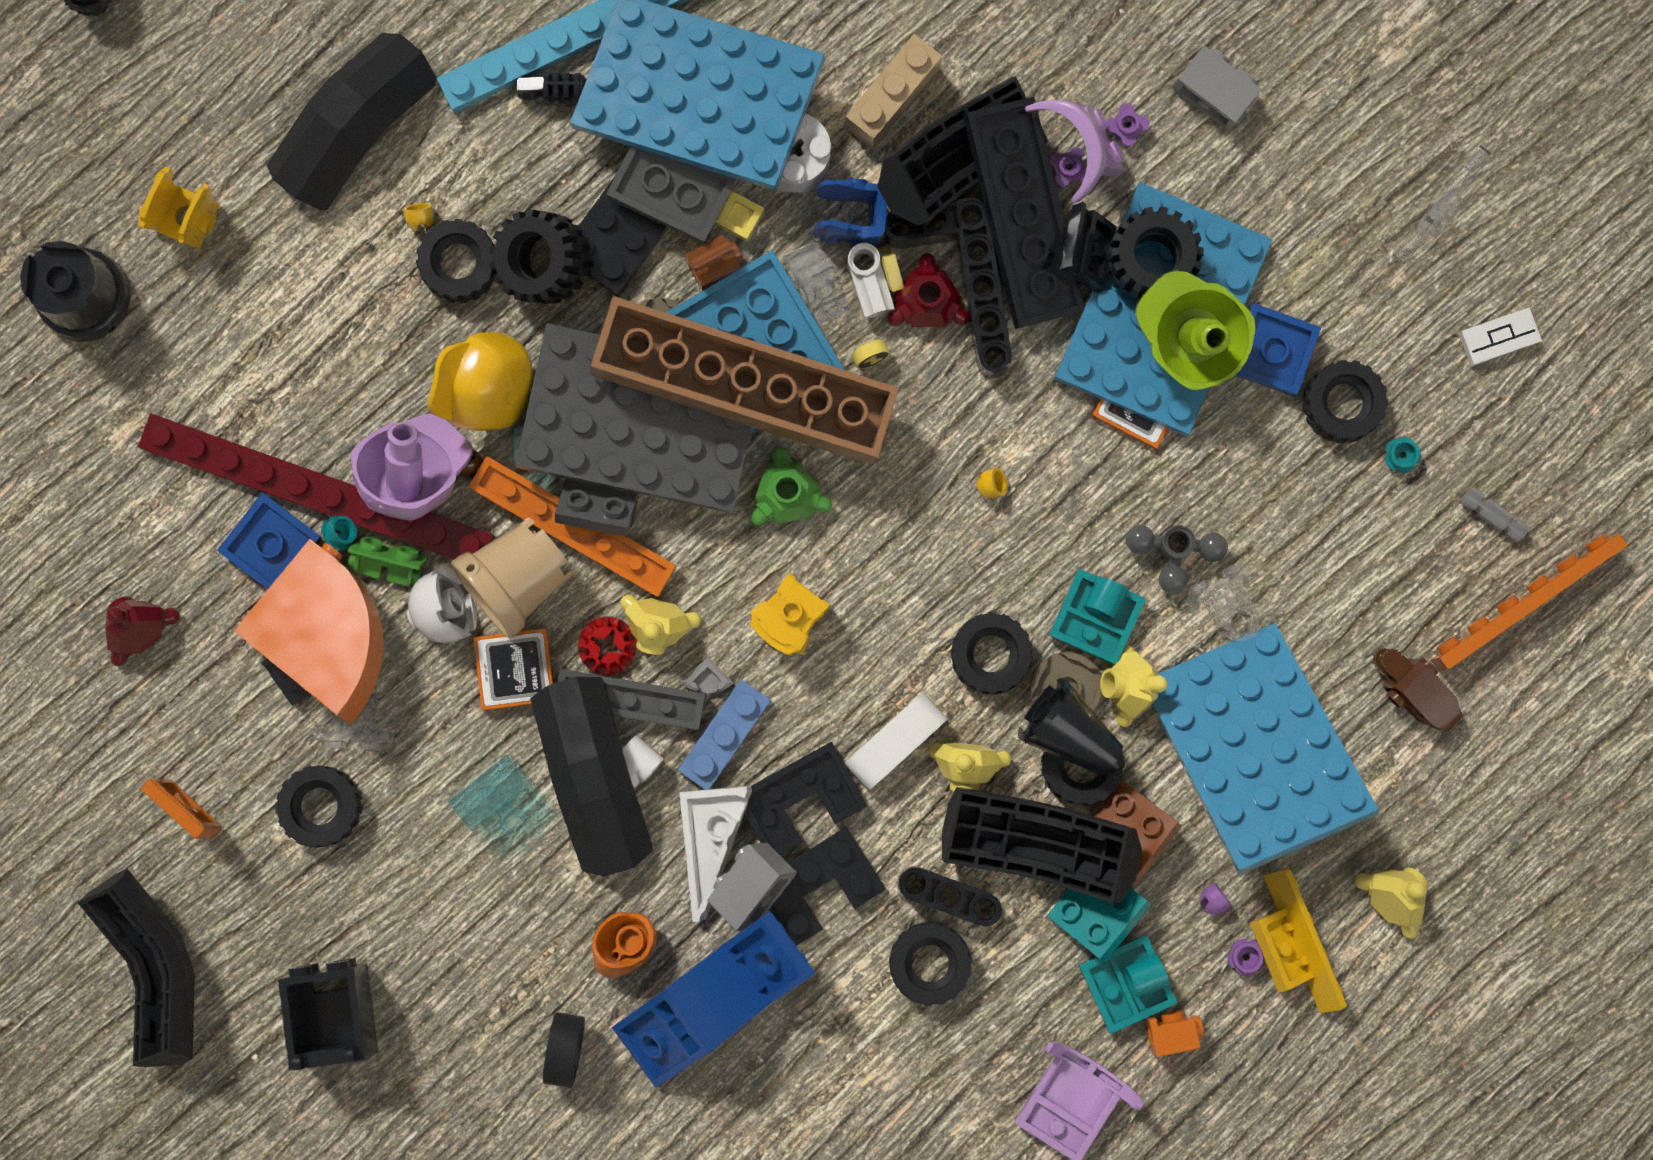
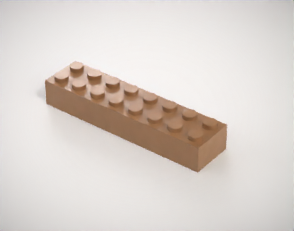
M615 296L612 298L590 366L591 376L871 465L879 457L899 387Z

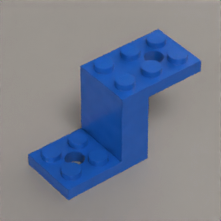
M769 911L712 951L659 994L616 1023L612 1029L656 1088L711 1053L766 1006L805 982L816 972L808 963L805 955L799 951L785 932L783 925Z

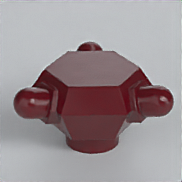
M929 253L923 254L919 259V266L916 267V270L910 271L903 284L904 288L899 291L895 298L897 302L895 305L896 309L888 315L889 324L898 327L906 322L912 328L946 327L952 321L958 325L967 324L970 319L969 312L960 307L962 297L945 270H939V267L935 266L933 255Z
M128 596L113 601L107 609L105 625L107 650L112 653L110 657L111 663L114 666L121 667L126 664L129 655L143 653L162 637V631L165 629V626L176 624L180 620L179 611L174 608L163 609L160 606L145 601H135Z

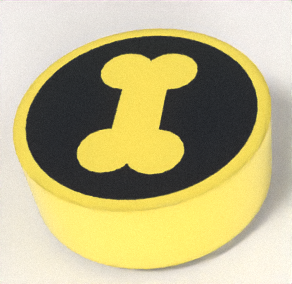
M877 339L858 347L853 352L852 358L858 369H865L885 360L890 355V351L884 340Z

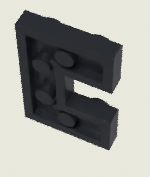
M831 741L753 784L744 814L760 843H768L781 855L802 843L785 809L817 792L834 824H837L866 808L867 805Z
M846 826L788 863L797 874L768 912L771 911L776 920L783 925L785 932L797 946L823 930L804 899L805 896L835 878L853 908L856 909L886 889Z

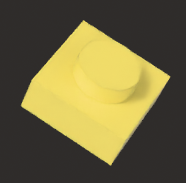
M732 191L716 226L748 242L765 209Z

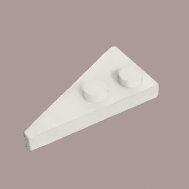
M751 786L693 790L679 793L693 922L707 919L711 904L707 899L715 890L713 888L714 883L723 874L752 792Z

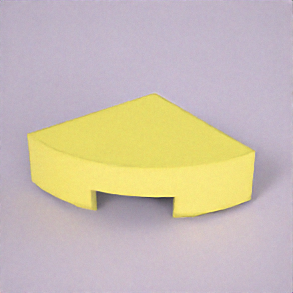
M890 245L877 248L889 290L895 292L903 289L904 285L896 255Z

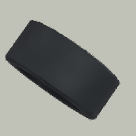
M560 1012L554 1014L544 1061L542 1078L544 1084L567 1088L573 1087L583 1042L584 1016Z

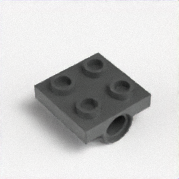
M565 479L555 512V523L627 537L629 528L634 523L639 494Z

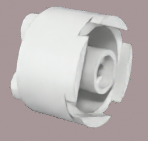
M808 114L804 116L792 148L794 151L801 150V156L798 157L793 154L789 157L777 189L781 192H809L815 189L827 176L831 160L830 138L825 127Z

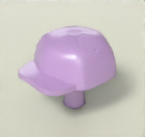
M422 414L406 422H395L385 425L358 443L351 453L353 482L359 495L371 510L397 519L416 520L435 509L450 496L455 486L456 477L470 461L473 449L471 443L445 419L433 414Z

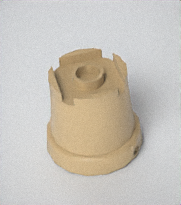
M529 517L475 553L466 552L451 562L453 571L465 589L495 626L508 638H513L525 626V619L574 575L572 569L562 572L560 568L568 562L543 529L537 533L535 531L531 532L528 529L535 523Z

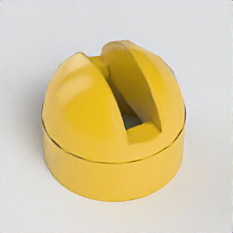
M418 203L403 208L405 221L410 229L419 232L418 225L424 224L425 230L432 226L434 221L432 204Z
M998 467L982 472L976 483L978 492L985 498H997L1007 493L1006 476Z

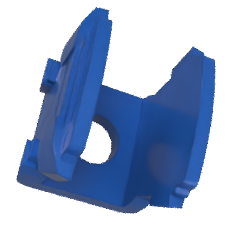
M850 178L847 181L838 179L823 180L817 188V196L819 198L826 199L827 201H854L870 204L868 226H859L837 220L820 221L814 226V237L819 238L820 242L840 244V241L851 242V246L859 243H868L875 247L878 239L885 232L887 204L877 187L878 184L868 183L867 180Z

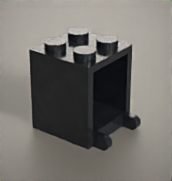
M356 958L342 959L326 963V969L323 970L319 969V963L302 965L288 969L289 976L278 979L289 1071H299L306 1068L340 1063H353L366 1060L379 1052L367 963L356 964ZM347 977L348 989L315 993L314 981Z

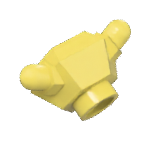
M625 595L620 601L621 607L625 610L631 633L637 639L636 647L648 654H663L667 646L674 645L690 629L697 628L701 624V617L698 613H684L676 604L654 598L638 601L632 595Z
M1129 644L1125 645L1119 661L1111 669H1106L1100 680L1101 692L1104 697L1109 698L1115 704L1114 710L1117 712L1116 721L1121 727L1130 726L1133 719L1143 713L1158 698V693L1165 691L1168 686L1167 680L1163 676H1158V671L1134 651V648Z
M935 742L929 747V754L932 758L936 759L943 777L951 780L950 790L955 791L956 787L979 791L980 783H988L1000 768L1009 766L1012 760L1008 752H996L982 745L967 743L941 744Z
M1409 867L1404 868L1402 871L1389 870L1373 875L1366 873L1357 874L1354 879L1355 885L1359 889L1368 891V895L1371 896L1370 904L1388 923L1401 926L1402 934L1406 938L1413 939L1417 937L1419 933L1418 926L1422 924L1428 888L1425 877L1417 870Z

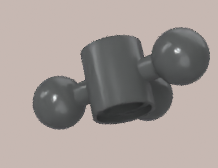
M1137 525L1127 532L1125 538L1128 549L1133 553L1145 554L1154 547L1158 548L1161 556L1168 560V566L1159 574V585L1168 594L1181 593L1188 584L1187 573L1181 568L1182 559L1192 552H1199L1205 560L1216 562L1223 559L1228 551L1227 541L1222 535L1208 533L1201 539H1196L1192 530L1183 525L1172 526L1162 535H1154L1147 526ZM1177 534L1184 539L1185 549L1182 553H1176L1169 548L1168 538L1170 535Z

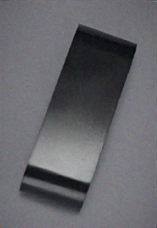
M917 866L906 867L898 876L897 885L899 891L904 897L979 926L987 927L994 925L1001 917V902L997 897L986 891ZM914 872L920 873L925 881L924 888L915 894L907 892L904 887L906 876ZM951 885L955 886L959 891V900L955 905L948 907L941 904L939 893L942 888ZM980 899H990L994 905L992 916L988 919L977 918L974 912L975 904Z

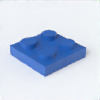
M1252 303L1249 311L1255 320L1253 346L1247 361L1235 376L1296 397L1322 327Z
M262 492L217 551L266 589H269L309 539L318 545L323 537Z

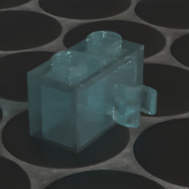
M506 755L448 802L471 831L478 830L498 814L502 831L507 835H512L514 831L508 824L510 816L518 815L524 823L529 821V816L523 809L513 807L511 803L535 784L512 755Z

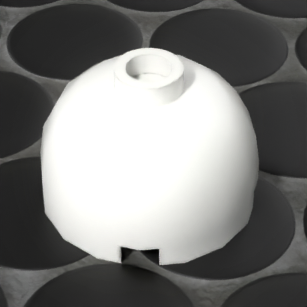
M443 567L425 575L414 584L409 595L407 610L409 623L424 637L434 642L450 643L470 636L469 632L475 630L477 626V612L474 600L469 593L464 597L463 591L459 586L462 583L453 569Z

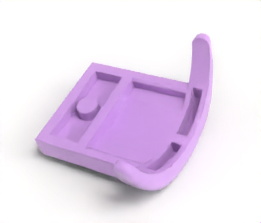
M1045 100L1025 107L1027 113L1038 110L1058 112L1068 118L1080 132L1087 152V168L1079 190L1071 198L1074 204L1088 195L1097 184L1101 175L1115 177L1125 171L1121 162L1125 159L1124 154L1115 140L1111 142L1105 131L1108 128V123L1098 108L1095 110L1091 106L1064 100Z
M1051 1041L1048 1042L1044 1051L1055 1057L1014 1122L1071 1160H1082L1120 1098L1136 1110H1140L1144 1102L1128 1084L1096 1061L1066 1044Z

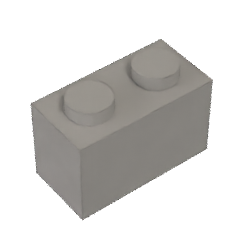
M1204 45L1177 79L1173 90L1230 132L1262 89L1257 86V81L1252 75L1245 71L1239 72L1228 64L1229 60L1223 53L1216 49L1210 50Z
M768 843L748 844L740 849L734 858L736 863L729 872L724 873L716 880L713 886L715 890L707 899L736 931L745 929L765 915L797 874Z

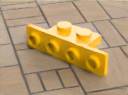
M1285 868L1265 874L1264 880L1277 910L1250 922V925L1278 993L1288 991L1307 981L1320 1013L1340 1011L1346 1008L1347 1004L1343 997L1342 988L1336 980L1328 960V954L1321 944L1314 927L1313 918L1307 910L1299 891V884L1294 878L1291 869Z

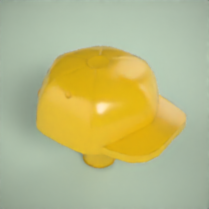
M502 332L476 333L471 335L465 342L447 346L440 352L435 362L433 382L427 400V409L433 415L449 420L450 424L466 430L495 431L512 427L529 405L535 377L532 363L525 347L509 334Z

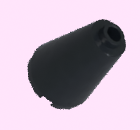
M1063 678L1057 679L1056 681L1060 686L1056 689L1050 685L1045 688L1027 711L1024 719L1029 724L1026 730L1019 727L1018 738L1030 746L1096 774L1114 773L1124 759V755L1121 754L1123 745L1073 686Z

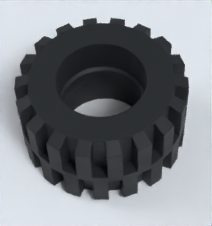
M1152 207L1144 208L1141 214L1136 211L1129 216L1127 221L1124 220L1119 225L1110 242L1106 254V259L1109 260L1106 266L1107 274L1113 275L1111 283L1114 288L1120 286L1123 289L1120 293L1121 296L1125 299L1129 295L1135 298L1134 304H1138L1146 291L1164 275L1147 272L1138 264L1134 254V248L1138 243L1152 240L1164 244L1171 251L1174 258V268L1170 272L1175 270L1183 271L1196 277L1201 269L1202 262L1200 260L1204 255V247H1199V243L1202 240L1199 232L1192 233L1191 230L1194 224L1190 220L1186 223L1180 220L1183 214L1175 211L1173 216L1167 214L1168 208L1160 207L1157 212H1153Z
M534 209L526 210V213L517 212L512 214L513 220L505 219L501 223L504 230L502 232H495L493 238L497 240L496 246L490 245L489 251L490 254H494V260L489 261L490 268L497 270L494 279L497 284H505L502 290L507 295H514V299L541 304L560 303L561 299H569L574 296L572 289L580 290L584 285L580 279L582 276L588 277L590 269L585 268L586 261H591V253L585 252V247L589 246L587 238L580 237V234L583 232L580 226L572 224L573 220L566 216ZM544 237L550 246L551 261L545 273L537 277L530 265V253L534 244Z

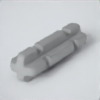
M1471 488L1464 494L1461 504L1470 511H1477L1476 515L1497 531H1504V536L1511 541L1517 543L1525 537L1529 530L1528 525L1519 519H1512L1513 515L1490 498L1488 500L1484 499L1485 495L1478 489Z

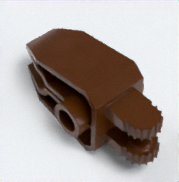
M1382 648L1375 651L1372 658L1373 663L1387 678L1382 684L1383 688L1388 692L1386 697L1397 708L1401 710L1405 708L1417 721L1448 732L1463 717L1457 697L1436 675L1438 673L1437 669L1424 658H1420V660L1406 658L1404 655H1401V652L1394 649Z

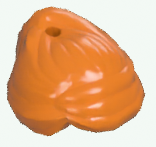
M618 912L604 920L596 930L592 941L595 970L603 977L616 978L625 976L648 962L657 943V932L651 920L638 912L632 914Z

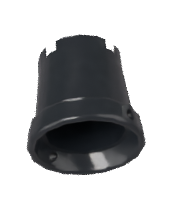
M55 241L39 246L42 248L41 250L37 251L33 257L29 255L26 258L20 274L22 291L35 306L43 323L61 338L76 342L99 340L113 332L126 317L131 300L129 280L120 264L107 254L85 247H78L72 243Z

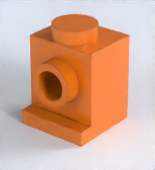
M1173 1011L1162 1014V1021H1157L1154 1016L1145 1018L1151 1053L1156 1057L1201 1048L1199 1038H1204V1029L1199 1015L1192 1017L1190 1015L1184 1016L1183 1011Z

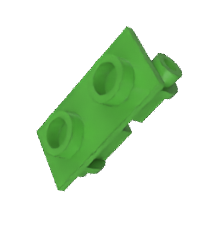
M373 537L358 538L347 551L351 553L348 560V568L354 569V573L379 579L383 567H387L386 581L412 587L413 584L422 578L423 571L419 569L428 560V556L419 554L415 548L408 546H398L395 548L383 545L381 540Z

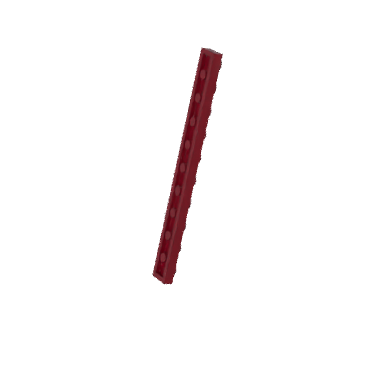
M150 413L138 444V448L325 515L346 516L356 526L452 560L466 552L475 553L491 543L495 537L488 532L431 512L412 521L386 516L371 510L359 495L355 485Z

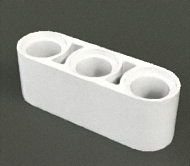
M922 692L844 764L869 791L948 718Z

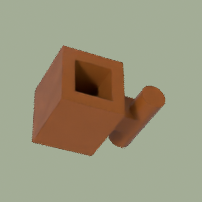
M724 235L685 254L686 263L701 291L741 269L739 263L744 261L734 241L730 243L728 239H725Z

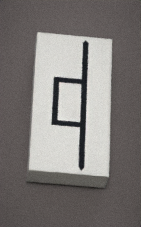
M1529 307L1458 333L1471 367L1542 341Z

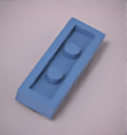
M740 679L678 771L702 788L711 789L771 700Z

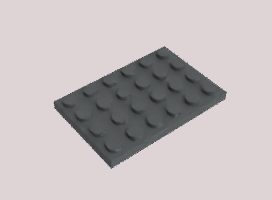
M546 323L515 467L733 514L751 426L591 376L590 366L600 334Z

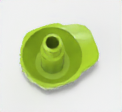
M1175 270L1161 276L1146 291L1137 304L1136 320L1145 338L1150 343L1152 356L1169 375L1190 390H1201L1216 386L1220 383L1222 384L1227 379L1235 377L1249 357L1255 334L1254 317L1238 298L1217 283H1206L1188 272Z

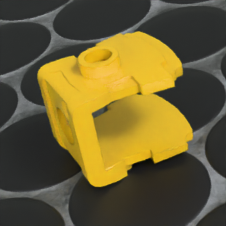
M164 167L154 177L153 185L145 203L139 210V226L143 229H152L157 233L200 250L206 234H209L215 225L216 212L220 203L212 200L210 187L205 183L203 187L198 188L196 193L175 185L172 180L174 178L172 169ZM188 208L182 224L179 225L177 221L178 213L182 209Z
M788 573L780 584L777 593L767 602L761 601L750 611L752 615L750 625L764 641L775 649L789 656H792L794 653L803 655L812 638L808 636L813 625L827 613L831 605L827 601L821 600L798 582L794 575Z

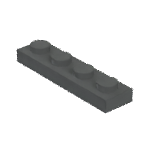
M560 669L558 682L574 677H602L613 716L700 731L706 697L704 693Z

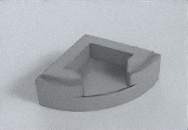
M709 657L682 681L689 689L704 694L722 692L734 684Z

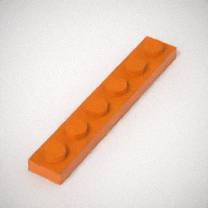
M488 456L485 457L468 486L472 491L522 520L528 517L535 521L533 526L543 529L548 535L657 598L660 597L677 568L675 564L628 537L555 523V512L559 497Z
M1604 533L1597 536L1585 545L1588 549L1586 553L1578 558L1575 554H1572L1556 565L1557 573L1549 578L1544 574L1530 582L1526 586L1529 591L1519 599L1513 595L1496 606L1499 613L1488 620L1485 615L1466 627L1470 633L1458 640L1454 636L1436 648L1439 654L1431 659L1432 663L1439 672L1449 670L1627 547L1628 544L1620 533L1610 537H1606Z

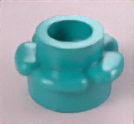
M1401 437L1399 440L1394 439L1385 448L1387 453L1385 457L1386 464L1392 470L1398 469L1400 473L1412 471L1415 467L1414 465L1419 463L1421 459L1419 447L1412 439L1407 437ZM1404 452L1405 458H1400L1399 453Z
M331 516L329 520L323 522L321 533L325 543H328L334 549L339 548L344 551L355 540L357 529L350 518L346 516Z

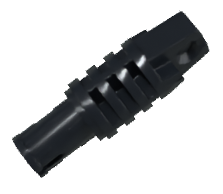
M536 73V77L517 78L516 93L519 99L535 100L536 105L577 106L587 79L581 73Z

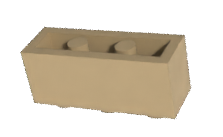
M913 34L845 116V129L873 150L940 70L942 55L917 35Z

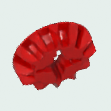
M604 616L590 621L582 630L577 648L582 662L591 671L601 675H614L622 672L632 663L637 650V642L631 633L629 625L624 621ZM615 631L613 644L622 652L620 654L608 651L606 656H603L600 661L601 647L593 639L606 640Z

